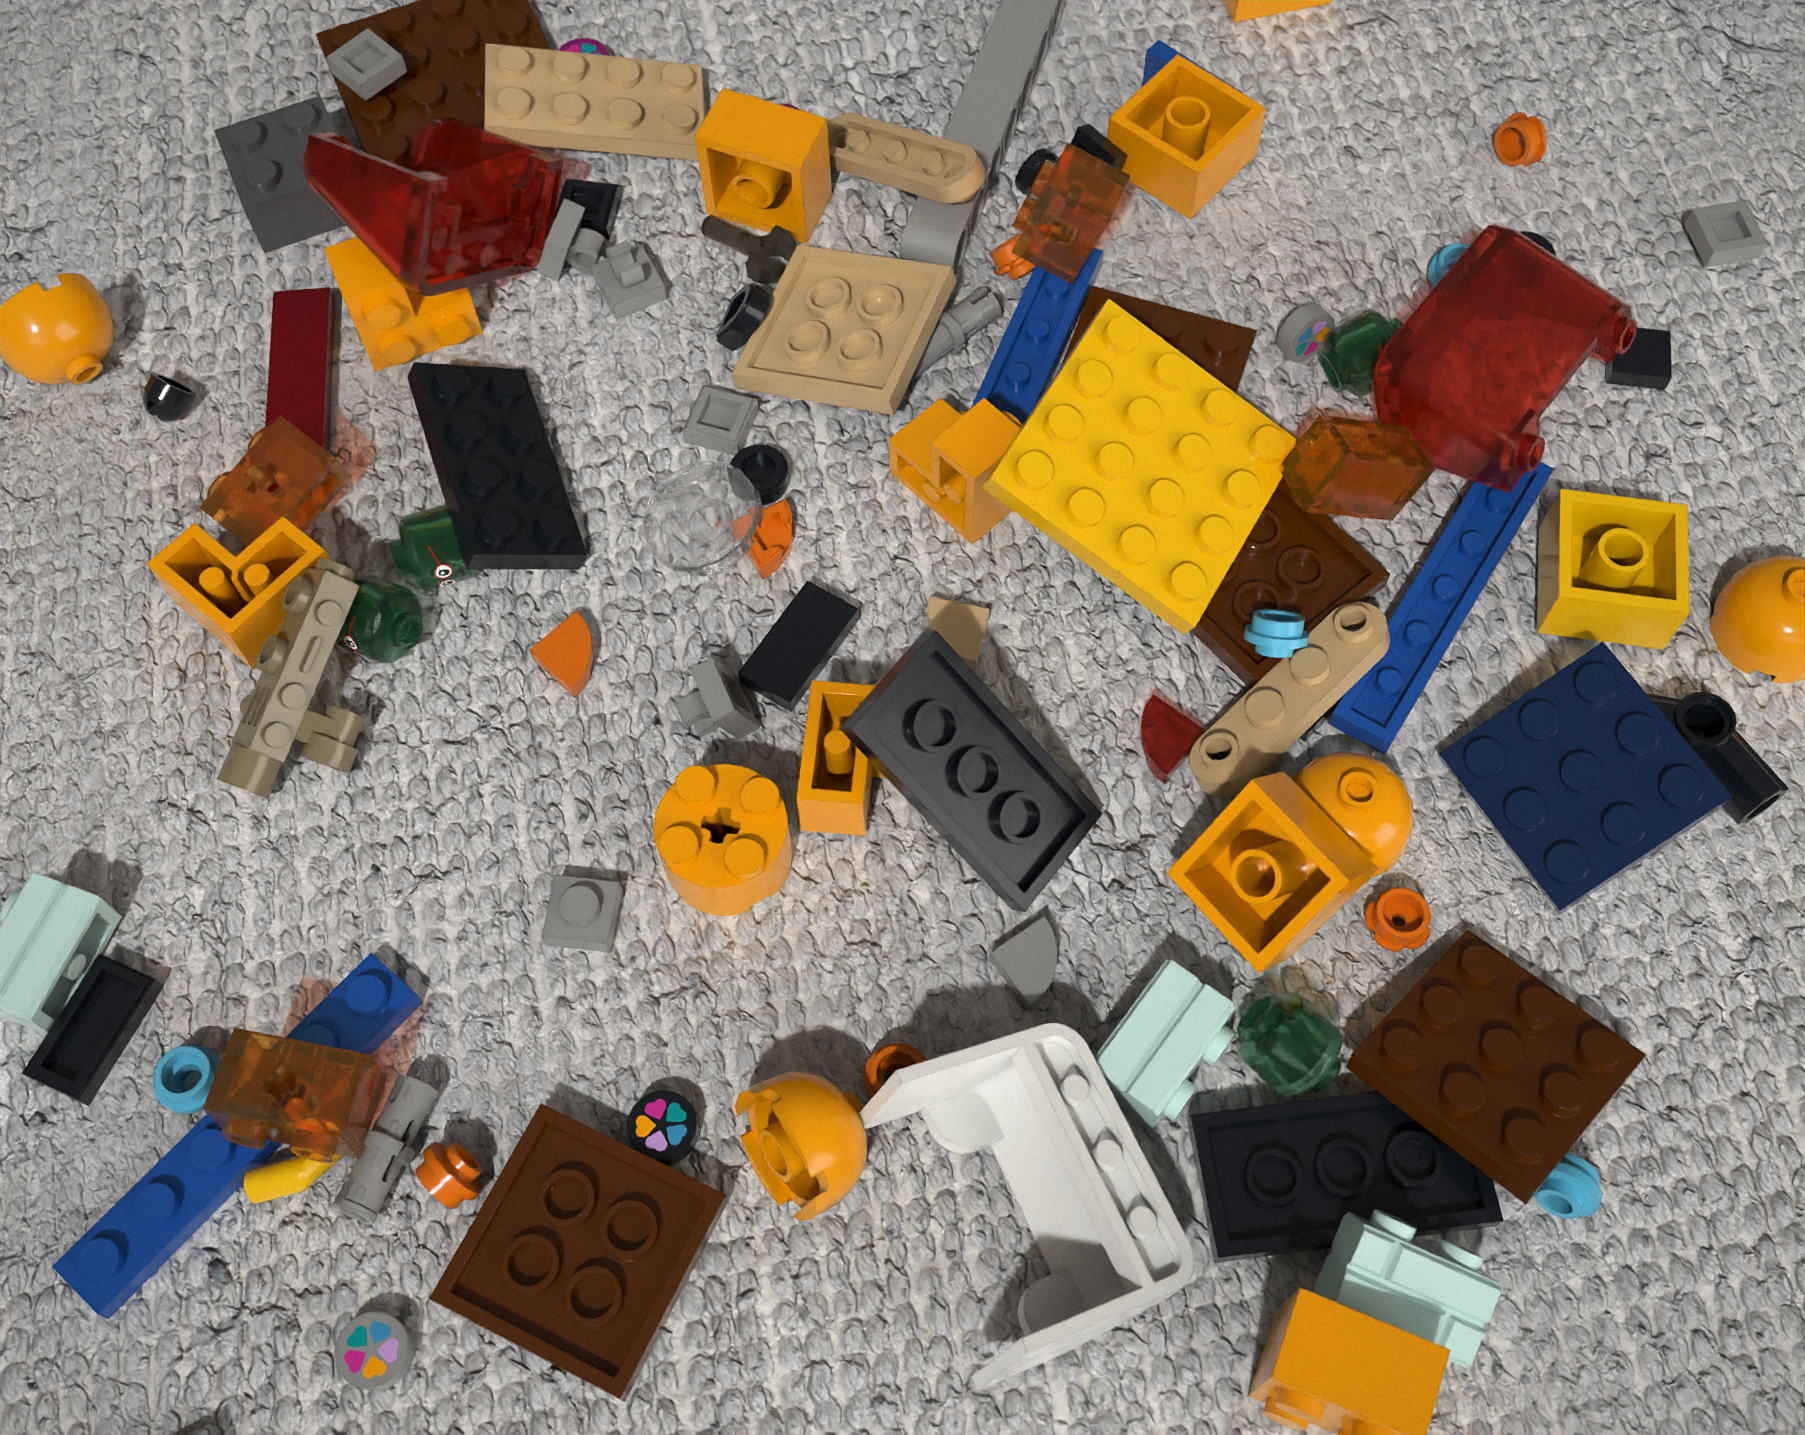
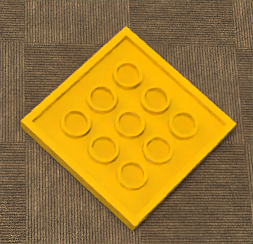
M1108 298L1087 326L986 479L982 488L1184 635L1196 627L1302 443Z

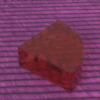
M1154 694L1149 699L1142 715L1140 741L1149 769L1161 782L1166 784L1190 755L1194 743L1204 734L1205 730Z

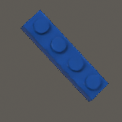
M1049 235L971 408L985 398L999 411L1009 412L1014 415L1023 425L1052 379L1101 267L1103 250Z

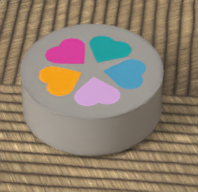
M1317 303L1300 306L1280 326L1276 339L1278 349L1295 363L1308 360L1318 353L1331 337L1335 326L1334 318Z
M375 1311L361 1314L352 1319L338 1336L334 1351L336 1367L340 1375L347 1382L367 1391L387 1389L398 1383L409 1370L414 1357L413 1337L406 1325L392 1315Z

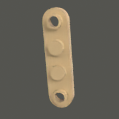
M856 113L841 114L827 122L830 168L947 204L962 203L969 200L977 193L985 179V168L974 148L969 145Z
M1352 602L1336 608L1309 633L1308 645L1306 647L1294 649L1292 657L1283 658L1194 743L1190 751L1189 763L1199 787L1206 793L1214 796H1232L1240 793L1252 779L1258 778L1386 654L1390 646V634L1383 612L1369 603ZM1354 627H1362L1357 631H1347ZM1219 752H1230L1222 760H1213Z

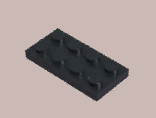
M414 362L407 379L465 569L579 570L588 554L525 369Z
M936 630L923 631L839 728L1011 910L1026 912L1102 816L1100 810Z
M1377 1091L1190 1115L1187 1121L1214 1263L1332 1248L1331 1245L1343 1216L1348 1212L1369 1221L1374 1209H1378L1416 1227L1417 1229L1413 1237L1496 1227L1504 1221L1493 1179Z

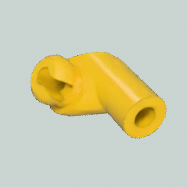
M327 1118L302 1127L299 1137L304 1145V1152L288 1159L249 1169L244 1176V1189L248 1199L252 1203L258 1204L305 1191L343 1158L346 1139H340L338 1123L331 1118Z

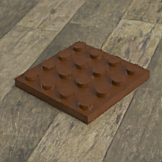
M419 0L315 33L325 59L367 28L403 56L407 72L366 101L332 74L381 196L530 146L484 141L485 44L551 50L528 0Z

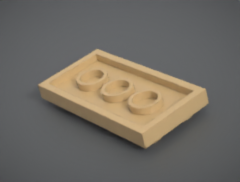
M485 44V142L698 161L695 135L705 119L702 65Z

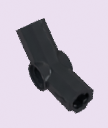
M1695 692L1685 696L1682 700L1647 693L1732 795L1731 802L1722 808L1738 825L1744 822L1748 823L1764 813L1789 790L1787 785L1735 730L1737 724L1735 712L1723 698L1709 692ZM1687 727L1698 729L1706 738L1694 735Z

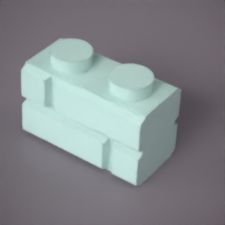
M35 872L31 873L23 888L14 890L6 898L0 913V1017L47 1035L97 956L103 951L122 916L102 898L93 893L71 885L67 886L60 881Z
M1165 960L1094 1057L1121 1111L1150 1130H1153L1163 1114L1174 1122L1177 1120L1198 1089L1188 1079L1202 1060L1214 1067L1236 1035V1032L1227 1027L1236 1008L1233 1002L1208 984L1199 982L1198 977L1173 960Z
M1374 1209L1369 1221L1350 1212L1345 1214L1331 1245V1254L1326 1257L1315 1283L1314 1293L1450 1349L1448 1360L1465 1368L1472 1365L1484 1336L1483 1327L1486 1323H1489L1502 1292L1501 1283L1480 1270L1484 1257L1441 1238L1437 1250L1412 1240L1417 1229L1416 1227L1378 1209Z

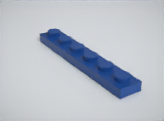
M1498 442L1387 623L1390 634L1388 651L1382 659L1343 695L1330 718L1329 725L1384 755L1387 753L1547 483L1554 468Z
M370 953L52 1267L97 1315L110 1319L244 1184L246 1172L249 1169L262 1166L407 1020L423 1001L390 969Z

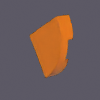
M786 498L733 523L735 537L762 580L774 573L783 564L792 548L794 527L791 509Z
M575 611L530 649L533 660L574 698L589 681L594 655L593 641L588 626L582 616Z

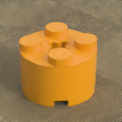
M716 764L705 767L691 766L678 774L675 783L662 797L654 818V840L669 882L689 906L711 915H739L752 910V905L768 896L771 898L781 889L791 869L793 849L786 808L777 785L770 779L746 767L732 764Z

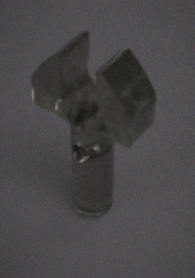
M708 215L703 220L701 226L703 235L748 257V260L745 262L747 277L760 284L778 283L786 265L771 259V257H782L789 262L797 247L790 231L777 225L767 235L758 237L714 215Z

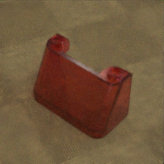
M453 117L430 121L417 132L412 146L414 155L413 166L407 167L399 166L353 148L346 137L336 133L323 132L308 135L307 149L303 157V167L308 185L404 288L423 296H435L530 272L539 264L545 241L553 225L564 159Z
M1496 224L1489 225L1480 233L1390 339L1378 358L1373 375V387L1382 450L1510 493L1526 472H1533L1542 459L1545 440L1543 437H1540L1539 418L1587 357L1592 354L1595 360L1608 363L1618 354H1625L1631 347L1637 331V321L1632 319L1630 306L1516 229Z

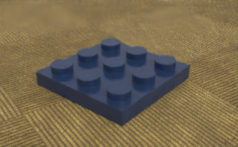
M1601 642L1439 753L1440 760L1559 915L1730 803L1732 795L1604 642Z

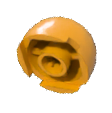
M63 273L56 275L62 285L44 291L41 285L36 282L19 291L0 307V358L13 371L39 384L71 382L74 385H79L93 379L102 370L101 362L108 355L114 340L112 313L91 280L83 274Z
M1778 555L1754 560L1729 578L1718 592L1714 600V614L1710 617V632L1719 651L1737 669L1749 675L1754 670L1766 675H1773L1775 678L1771 682L1786 684L1805 680V557Z
M1339 751L1315 758L1293 777L1292 780L1379 868L1371 877L1379 876L1385 871L1387 873L1397 864L1412 834L1413 802L1404 782L1384 762L1366 754Z
M790 1071L764 1080L739 1093L735 1104L736 1117L748 1111V1119L752 1130L740 1137L756 1175L779 1206L792 1199L797 1206L802 1208L793 1216L799 1221L815 1218L835 1206L851 1193L866 1166L867 1137L863 1123L858 1115L864 1108L862 1103L852 1092H844L834 1082L811 1071Z

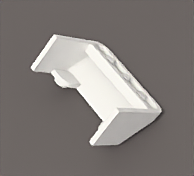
M1046 1023L898 1069L858 1114L864 1129L920 1111L933 1138L947 1150L966 1154L990 1146L1051 1275L1037 1280L1028 1287L1020 1298L1018 1319L1025 1337L1018 1340L971 1376L978 1391L1065 1354L1167 1299L1183 1288L1193 1275L1194 1255L1187 1237L1091 1050L1081 1035L1066 1025Z

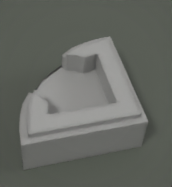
M1045 916L990 952L991 963L1030 1013L1047 995L1057 966L1056 938Z

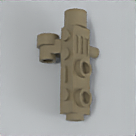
M320 557L315 569L306 568L303 577L300 575L296 576L288 585L282 600V609L287 612V615L278 635H270L259 651L256 667L262 672L253 693L245 696L240 703V711L243 716L232 739V745L217 780L267 798L294 739L304 743L299 754L300 756L349 774L359 751L353 748L365 718L331 704H328L324 715L307 708L359 589V585L353 583L356 575L354 570L335 561Z

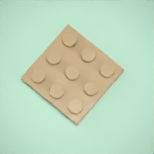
M797 245L771 296L769 307L762 321L750 336L731 373L737 388L895 415L956 284L953 268L949 265Z

